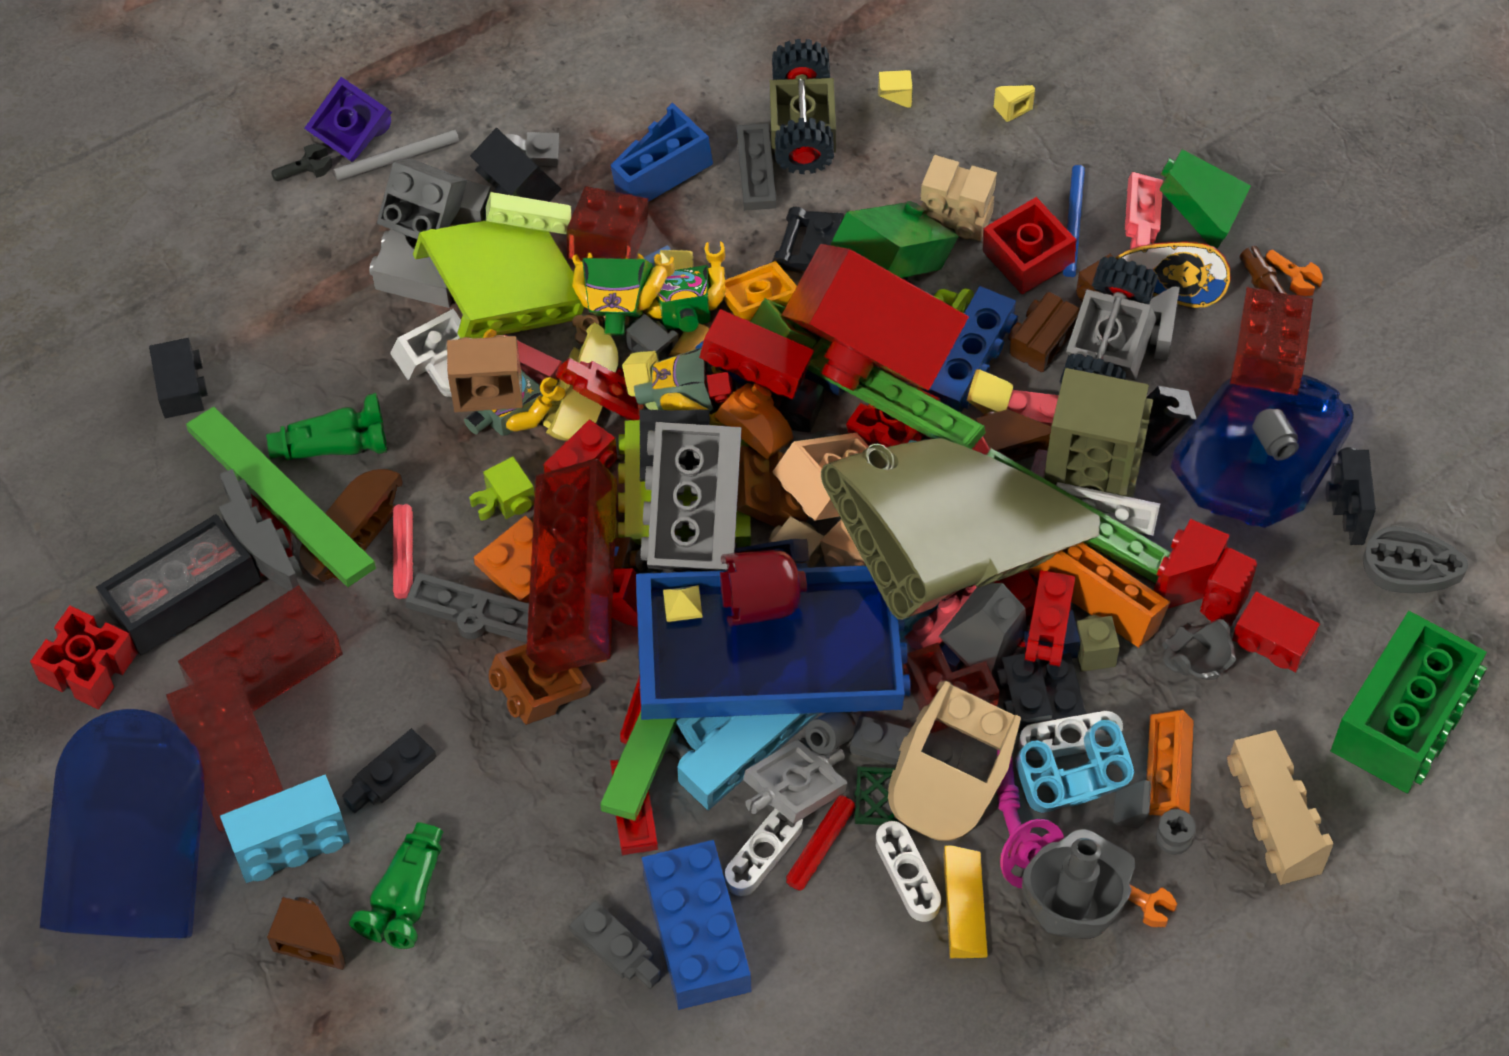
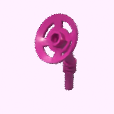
M1011 756L1008 771L1000 783V787L997 789V794L999 795L998 808L1003 812L1010 835L1002 849L1000 867L1004 878L1011 885L1022 889V877L1016 876L1011 872L1015 864L1025 869L1044 846L1052 842H1059L1064 838V835L1060 828L1049 820L1034 819L1021 824L1018 809H1020L1019 788L1015 786ZM1041 827L1049 833L1040 837L1036 833H1030L1031 828Z

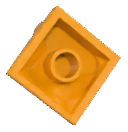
M774 261L726 279L724 301L734 315L750 322L764 298L787 306L797 285L780 265Z

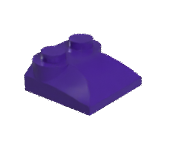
M340 77L304 129L353 162L374 137L383 135L389 129L392 112L346 79Z

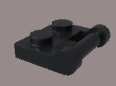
M791 207L786 217L788 224L780 249L774 253L772 262L776 261L783 270L805 272L819 245L831 244L844 218V214L805 211L800 207ZM800 227H807L799 255H791Z

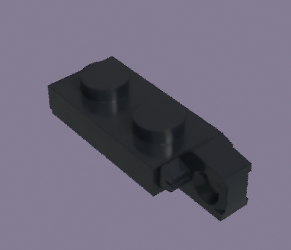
M411 728L357 773L351 780L353 785L342 795L344 804L355 814L369 801L373 805L379 801L383 803L437 757L435 750Z

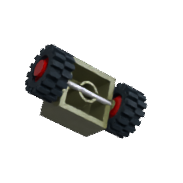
M795 39V44H792L789 40L785 42V47L779 45L777 52L774 51L772 54L773 80H770L772 155H776V162L781 165L782 169L788 168L790 173L799 170V174H805V170H809L810 174L816 173V168L822 171L825 169V165L829 166L832 163V159H834V153H836L834 78H830L829 53H827L825 46L821 48V43L817 41L812 45V40L806 39L805 43H801V39Z

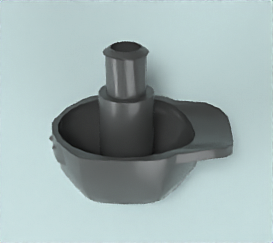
M1085 829L1073 831L1059 842H1052L1044 846L1027 865L1022 876V890L1025 901L1042 927L1050 934L1076 939L1098 937L1116 919L1129 899L1131 893L1130 881L1135 869V858L1129 852L1110 843L1092 831Z

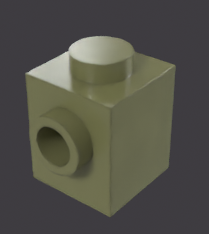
M1092 615L1077 621L1076 626L1080 638L1078 662L1081 672L1116 667L1120 646L1113 617Z

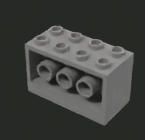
M656 422L655 431L648 430L647 452L648 455H654L653 466H646L645 490H652L651 502L644 501L643 525H649V537H642L641 560H647L648 569L699 572L727 571V564L721 563L722 554L734 553L741 427ZM689 455L693 456L694 461H699V465L693 466V469L690 471L685 470V465L679 464L680 460H685L686 456ZM685 490L691 491L692 496H697L698 498L697 501H691L690 506H683V501L677 500L678 495H683ZM683 525H688L690 531L695 532V536L689 537L688 542H682L681 537L675 535V532L681 530Z

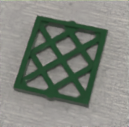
M857 767V788L854 795L856 799L855 824L882 825L889 821L901 823L898 819H894L893 813L888 816L880 808L888 802V791L881 784L888 778H891L892 772L896 768ZM871 774L883 776L879 780H876ZM864 776L873 784L865 791L860 788L861 779ZM876 788L885 796L877 804L868 796ZM864 799L872 808L862 815L859 812V805ZM876 811L882 818H870L869 816Z

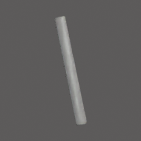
M452 130L335 168L336 179L341 181L393 164V161L411 158L459 142L456 130Z

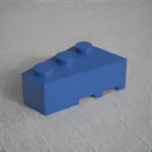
M673 102L666 108L667 114L659 122L654 121L648 127L649 132L640 141L635 140L610 165L616 193L633 210L713 165L709 136Z

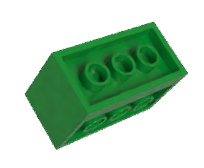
M1408 611L1341 719L1330 752L1407 794L1414 783L1422 785L1431 769L1430 765L1434 758H1438L1448 740L1449 733L1456 728L1464 713V708L1467 703L1472 701L1480 686L1479 683L1487 670V667L1482 665L1487 651Z

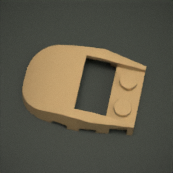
M942 681L936 687L939 689L928 706L923 707L911 731L902 741L899 748L901 752L897 766L892 772L888 787V802L894 816L908 828L934 840L954 841L968 834L976 826L1007 773L1021 717L969 694L947 681ZM935 720L1000 750L986 783L921 752Z

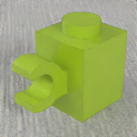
M513 456L483 471L486 490L475 492L469 497L472 508L478 504H486L484 508L478 510L481 521L491 518L495 513L496 506L505 519H508L514 515H521L527 512L531 506L536 504L534 486Z

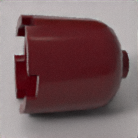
M771 550L722 554L721 563L727 564V572H720L723 606L731 607L733 616L727 617V622L730 626L782 619L796 611L800 603L801 593L807 591L805 572L798 571L795 561L789 554L783 551Z

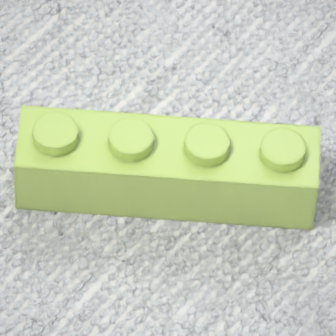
M490 192L486 204V221L567 234L571 223V206Z

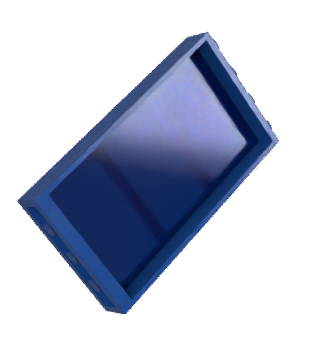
M867 566L797 568L798 571L805 572L807 591L801 593L800 603L795 612L782 619L738 626H730L728 624L727 617L733 616L731 607L723 606L720 572L727 571L636 574L641 720L902 710L904 697L910 696L909 675H903L902 664H907L906 642H900L899 631H904L905 619H897L891 613ZM699 585L703 618L667 622L663 590Z

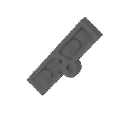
M419 572L405 600L406 608L456 622L459 633L466 639L479 638L487 631L530 643L542 638L550 619V611L548 609Z

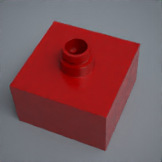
M825 244L819 245L782 313V316L832 342L824 356L829 361L827 364L825 363L821 374L852 391L859 385L860 378H868L874 366L906 383L929 390L969 318L966 314L851 249Z

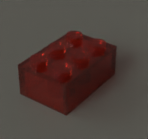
M1246 288L1230 384L1298 395L1305 366L1313 307L1312 298L1272 292L1265 289Z

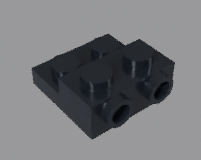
M1347 447L1338 451L1337 463H1332L1331 481L1326 482V501L1332 502L1333 515H1343V531L1349 532L1350 545H1364L1376 511L1369 450H1357L1356 448Z
M1071 653L1062 654L1060 667L1049 665L1050 661L1046 660L1025 661V654L1002 657L1001 667L996 668V680L999 690L1005 689L1007 699L1003 700L1004 710L1021 717L1017 733H1020L1030 724L1086 714Z

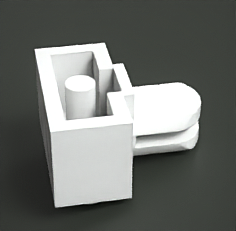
M454 309L398 337L390 353L408 381L427 371L439 391L447 397H452L447 372V340L460 339L457 331L461 319Z

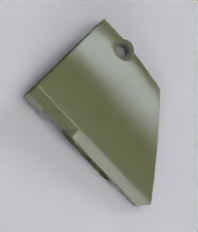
M942 438L910 442L885 447L878 443L872 444L861 453L828 463L821 469V480L825 490L888 608L900 620L932 609L955 591L974 584L977 588L1023 572L1046 562L1062 550L1099 536L1100 516L1078 502L1007 464Z

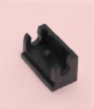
M1157 386L1147 396V399H1152L1153 403L1143 452H1150L1152 456L1160 455L1197 420L1189 391Z

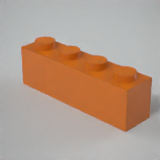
M1084 543L1062 550L1046 562L1028 569V572L1038 579L1040 570L1075 576L1071 602L1090 615L1112 616L1116 633L1138 648L1158 632L1170 604V601Z

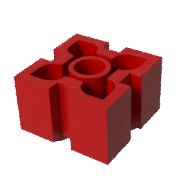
M916 388V389H918V390L924 392L925 394H927V395L933 397L934 399L940 401V398H938V397H936V396H934V395H932V394H930V393H927V392H925V391H923V390H921V389H919V388ZM860 403L846 423L848 433H858L868 446L878 443L885 447L909 443L910 440L921 441L922 437L931 439L870 404L867 406Z
M69 605L54 627L57 633L55 641L51 642L45 639L30 660V663L40 682L60 692H64L69 686L75 699L99 710L114 689L111 680L113 674L118 673L123 676L138 652L130 633L107 622L100 629L94 616Z

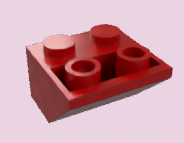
M1193 519L1189 520L1185 530H1177L1171 544L1173 550L1169 557L1164 556L1157 571V576L1159 577L1153 591L1170 601L1167 609L1203 599L1207 579L1227 548L1229 534Z

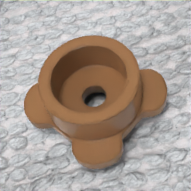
M594 314L575 316L572 320V324L577 330L575 340L578 343L584 344L588 334L586 333L587 327L591 326L594 322L604 328V316H596Z

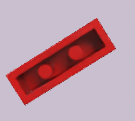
M720 309L704 338L699 358L707 361L712 366L721 367L737 374L744 380L762 385L776 394L793 399L809 369L814 350Z

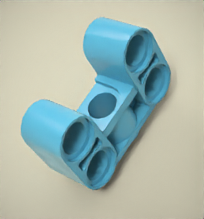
M1100 720L1090 727L1084 736V746L1089 762L1068 770H1063V768L1058 770L1053 753L1046 743L1038 740L1027 743L1017 753L1015 763L1030 807L1040 813L1050 812L1066 806H1075L1092 801L1126 786L1133 778L1134 769L1119 726L1110 720ZM1103 730L1109 734L1111 738L1109 747H1102L1097 744L1094 736L1095 731ZM1035 751L1039 753L1043 761L1042 767L1033 768L1029 766L1025 758L1026 752ZM1108 765H1116L1121 769L1123 775L1121 782H1114L1108 778L1106 774ZM1045 785L1052 789L1054 793L1052 803H1044L1038 798V786Z

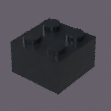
M497 127L470 155L478 164L475 171L496 188L495 190L499 194L550 202L562 190L558 184Z

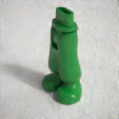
M377 393L368 394L365 397L364 407L360 412H356L350 407H343L320 416L287 425V430L285 426H280L279 432L266 434L270 459L284 456L286 460L323 455H357L366 449H370L377 454L387 453L384 423Z
M417 822L412 834H406L387 870L371 893L370 906L372 910H360L352 914L349 925L354 931L378 943H381L383 938H385L390 946L398 949H410L415 946L418 934L413 924L420 919L423 912L430 879L438 855L442 850L439 842L443 831L440 828ZM396 913L395 919L389 921L390 917Z

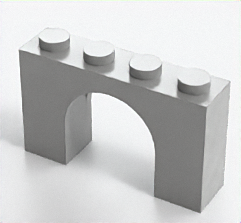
M467 181L460 209L452 224L458 225L485 221L486 204L490 192H492L491 186ZM392 229L386 230L381 240L379 255L372 258L369 273L373 276L375 289L450 308L453 297L431 258L415 260L413 256L414 249L409 245L413 237Z

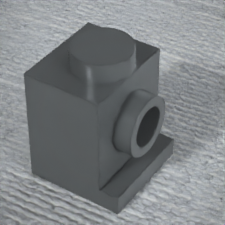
M644 314L641 318H635L626 329L627 348L632 353L655 351L659 362L669 358L670 352L678 342V333L674 330L669 333L659 321L654 322Z

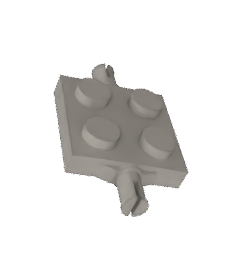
M797 739L746 769L743 780L759 793L746 801L748 811L756 814L759 810L770 805L795 824L845 793L848 782L836 773L832 767L844 760L843 750H839L840 747L828 754L820 755L809 750Z

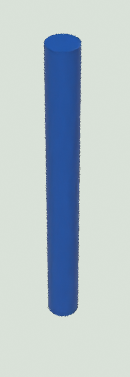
M1081 165L1072 167L1067 230L1077 241L1075 263L1070 264L1063 270L1065 277L1076 276L1085 168Z

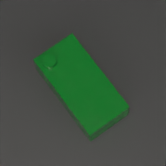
M907 201L905 203L846 212L830 245L851 249L898 277L904 278L941 270L959 236L924 214L923 207L912 201Z

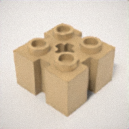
M934 155L921 187V201H923L921 207L924 208L923 213L944 227L955 229L956 235L964 239L981 241L983 238V228L988 225L993 213L994 196L992 195L996 186L997 172L976 166H971L970 170L959 167L958 161Z

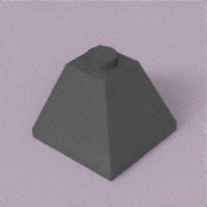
M991 583L976 588L939 637L983 684H988L996 674V668L1001 667L1002 657L1010 656L1024 638V631H1028L1025 607L1003 583Z

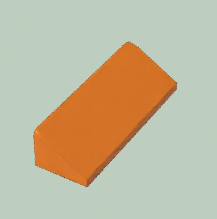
M1184 710L1150 715L1146 778L1151 784L1149 815L1162 816L1165 812L1173 809L1184 810L1190 814L1194 723Z

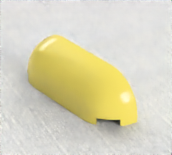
M594 322L587 328L586 333L588 334L580 350L574 347L568 358L579 363L581 361L586 363L594 361L616 373L619 361L616 344L610 335L605 334V329ZM559 380L557 386L564 388L565 396L560 401H551L552 407L545 415L543 425L548 428L546 433L551 437L568 441L589 419L596 423L603 406L576 392L573 389V385H568Z

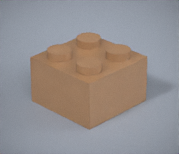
M497 335L491 338L472 339L463 337L458 340H447V372L454 412L523 408L522 372L516 336Z

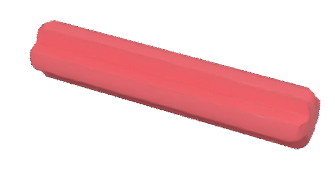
M398 504L393 508V592L395 598L406 599L413 584V512L409 504Z

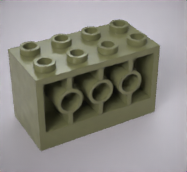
M1065 368L1051 426L1044 479L1054 485H1057V482L1133 498L1153 403L1152 399H1147L1149 384Z

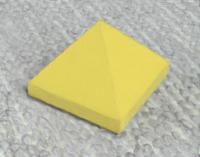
M699 585L663 590L667 622L703 618Z

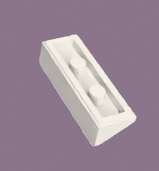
M1057 482V487L1133 531L1154 535L1160 503Z

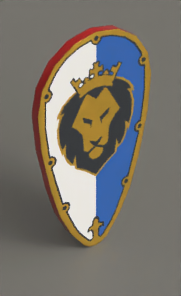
M1181 241L1147 244L1126 250L1115 257L1118 260L1119 258H1124L1128 262L1134 261L1137 265L1142 264L1146 266V269H1151L1158 275L1153 296H1157L1171 287H1180L1177 304L1192 308L1208 307L1218 302L1227 292L1231 281L1230 266L1225 256L1215 247L1204 243Z

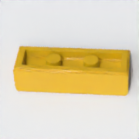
M944 846L943 858L950 959L987 958L981 853L956 846Z

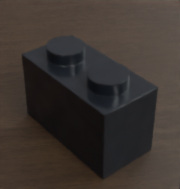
M189 337L150 345L149 350L157 396L164 418L204 411L202 397L208 396L204 376L198 377L197 370L203 369L199 349H192Z

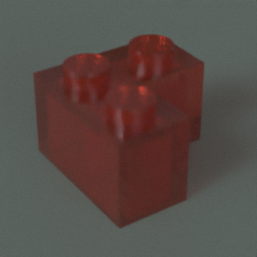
M939 643L907 653V664H904L903 674L910 677V690L920 712L924 706H928L939 690L936 687L942 681H947L951 685L997 707L999 689L986 661L951 672ZM935 720L930 734L950 726Z

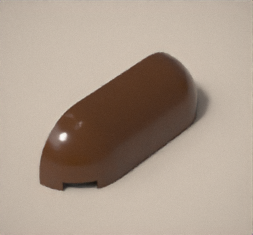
M388 469L371 470L359 475L350 482L325 514L365 551L393 516V508L396 506L393 502L397 487L402 486L401 475ZM302 543L299 557L304 569L311 576L322 582L333 577L338 579Z

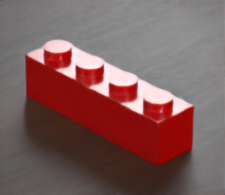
M728 372L706 375L709 396L717 406H721L736 391L735 381Z

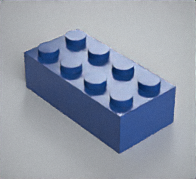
M714 840L641 857L643 876L678 1010L751 992V974Z

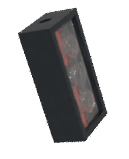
M215 514L96 586V589L106 611L120 629L130 633L135 648L141 656L256 585L261 580L251 555L236 539L220 517Z

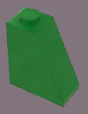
M1181 149L1176 159L1174 160L1169 157L1160 175L1165 177L1159 190L1210 246L1218 249L1229 233L1251 185Z

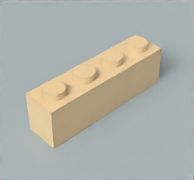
M1273 730L1234 740L1231 754L1227 757L1228 766L1231 774L1238 776L1242 786L1240 788V796L1246 809L1250 808L1253 814L1255 836L1258 841L1263 840L1266 847L1265 858L1269 871L1272 874L1276 873L1280 885L1322 874L1334 843L1329 833L1321 835L1318 825L1321 824V818L1316 808L1308 810L1307 790L1302 780H1293L1294 765L1277 731Z

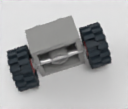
M1109 256V258L1103 257L1100 259L1092 282V287H1094L1095 291L1086 290L1066 350L1068 357L1059 381L1061 384L1065 368L1124 380L1125 378L1136 380L1156 321L1152 306L1148 305L1158 280V275L1153 270L1146 269V266L1142 264L1137 265L1134 261L1128 262L1124 258H1119L1118 260L1115 257Z

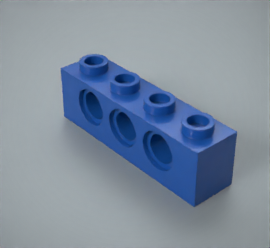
M979 286L964 312L969 318L929 390L922 388V390L940 398L942 403L962 413L964 408L968 410L972 404L967 401L975 371L982 370L989 373L991 359L999 357L1004 346L1003 338L1005 334H1010L1011 329L1018 321V316L1015 315L1016 300Z

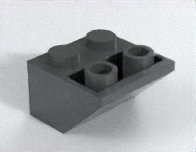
M411 158L393 161L376 224L418 239L420 232L449 227L460 209L467 179Z

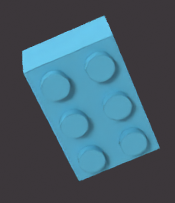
M326 774L220 815L246 883L263 881L271 877L276 871L286 867L301 866L311 857L321 853L329 854L336 852L344 844L350 842L341 811Z

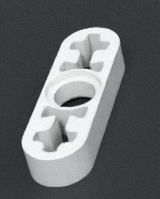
M1101 711L1030 724L1021 731L1019 750L1030 742V737L1036 736L1038 741H1042L1050 747L1054 758L1086 752L1084 746V736L1088 731L1086 726L1090 728L1100 720H1110L1116 723L1122 731L1123 723L1117 714L1110 711ZM1068 728L1075 729L1080 733L1081 739L1076 743H1068L1062 739L1061 732ZM1103 730L1095 731L1094 736L1097 744L1102 747H1109L1111 744L1110 736L1106 735ZM1051 732H1054L1055 746L1052 745V739H1050ZM1035 751L1026 752L1025 757L1034 761L1042 760L1039 753Z
M775 808L725 869V882L728 890L737 896H746L754 892L800 836L803 829V819L793 824V827L786 825L780 832L779 840L775 835L780 829L779 819L784 821L788 819ZM768 842L773 845L775 851L771 856L762 858L754 853V847L758 843ZM749 859L753 864L748 871L749 881L747 882L742 879L739 883L735 882V873L743 874L749 867Z
M896 821L882 824L876 833V849L908 913L915 920L922 922L934 919L940 911L941 896L907 828ZM891 834L893 838H899L898 849L901 854L896 856L893 844L891 842L885 843L886 835ZM910 863L917 867L919 873L912 879H905L898 874L897 869L902 864ZM920 886V892L925 900L932 899L930 901V908L925 909L923 905H917L918 894L915 888Z

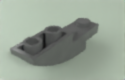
M233 469L219 474L225 493L230 501L218 506L224 524L251 555L255 567L262 574L293 593L300 591L297 577L301 576L302 572L295 556L288 558L284 550L290 546L283 529L275 530L270 518L263 521L256 506L249 507L247 500L252 498L244 479L237 480Z

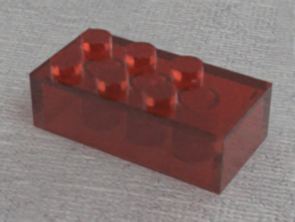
M298 585L178 660L186 683L220 729L224 731L342 656L343 653L338 635Z
M236 668L166 694L220 835L226 833L220 815L284 791Z

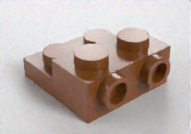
M744 445L740 447L737 511L774 527L778 525L783 526L790 516L799 522H806L809 517L803 511L802 505L791 493L782 487L780 480L772 472L784 456V453L777 451L773 456L766 459L756 450Z
M555 634L496 654L489 670V682L492 688L496 691L502 690L507 697V707L510 714L515 718L520 717L525 725L555 715L560 705L588 696L591 685Z

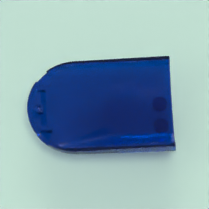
M1265 370L1264 375L1252 377L1246 372L1231 377L1220 386L1197 420L1174 449L1171 469L1198 507L1210 510L1216 515H1225L1241 520L1250 526L1266 528L1305 510L1336 458L1338 451L1348 438L1352 428L1354 412L1350 404H1344L1339 399L1340 392L1316 378L1283 370ZM1265 409L1282 410L1298 436L1297 443L1299 448L1295 454L1287 459L1275 460L1273 456L1268 455L1252 428L1256 416Z
M115 710L100 715L86 723L66 744L59 758L54 778L39 928L65 933L138 938L192 937L204 794V773L196 747L173 721L146 710Z

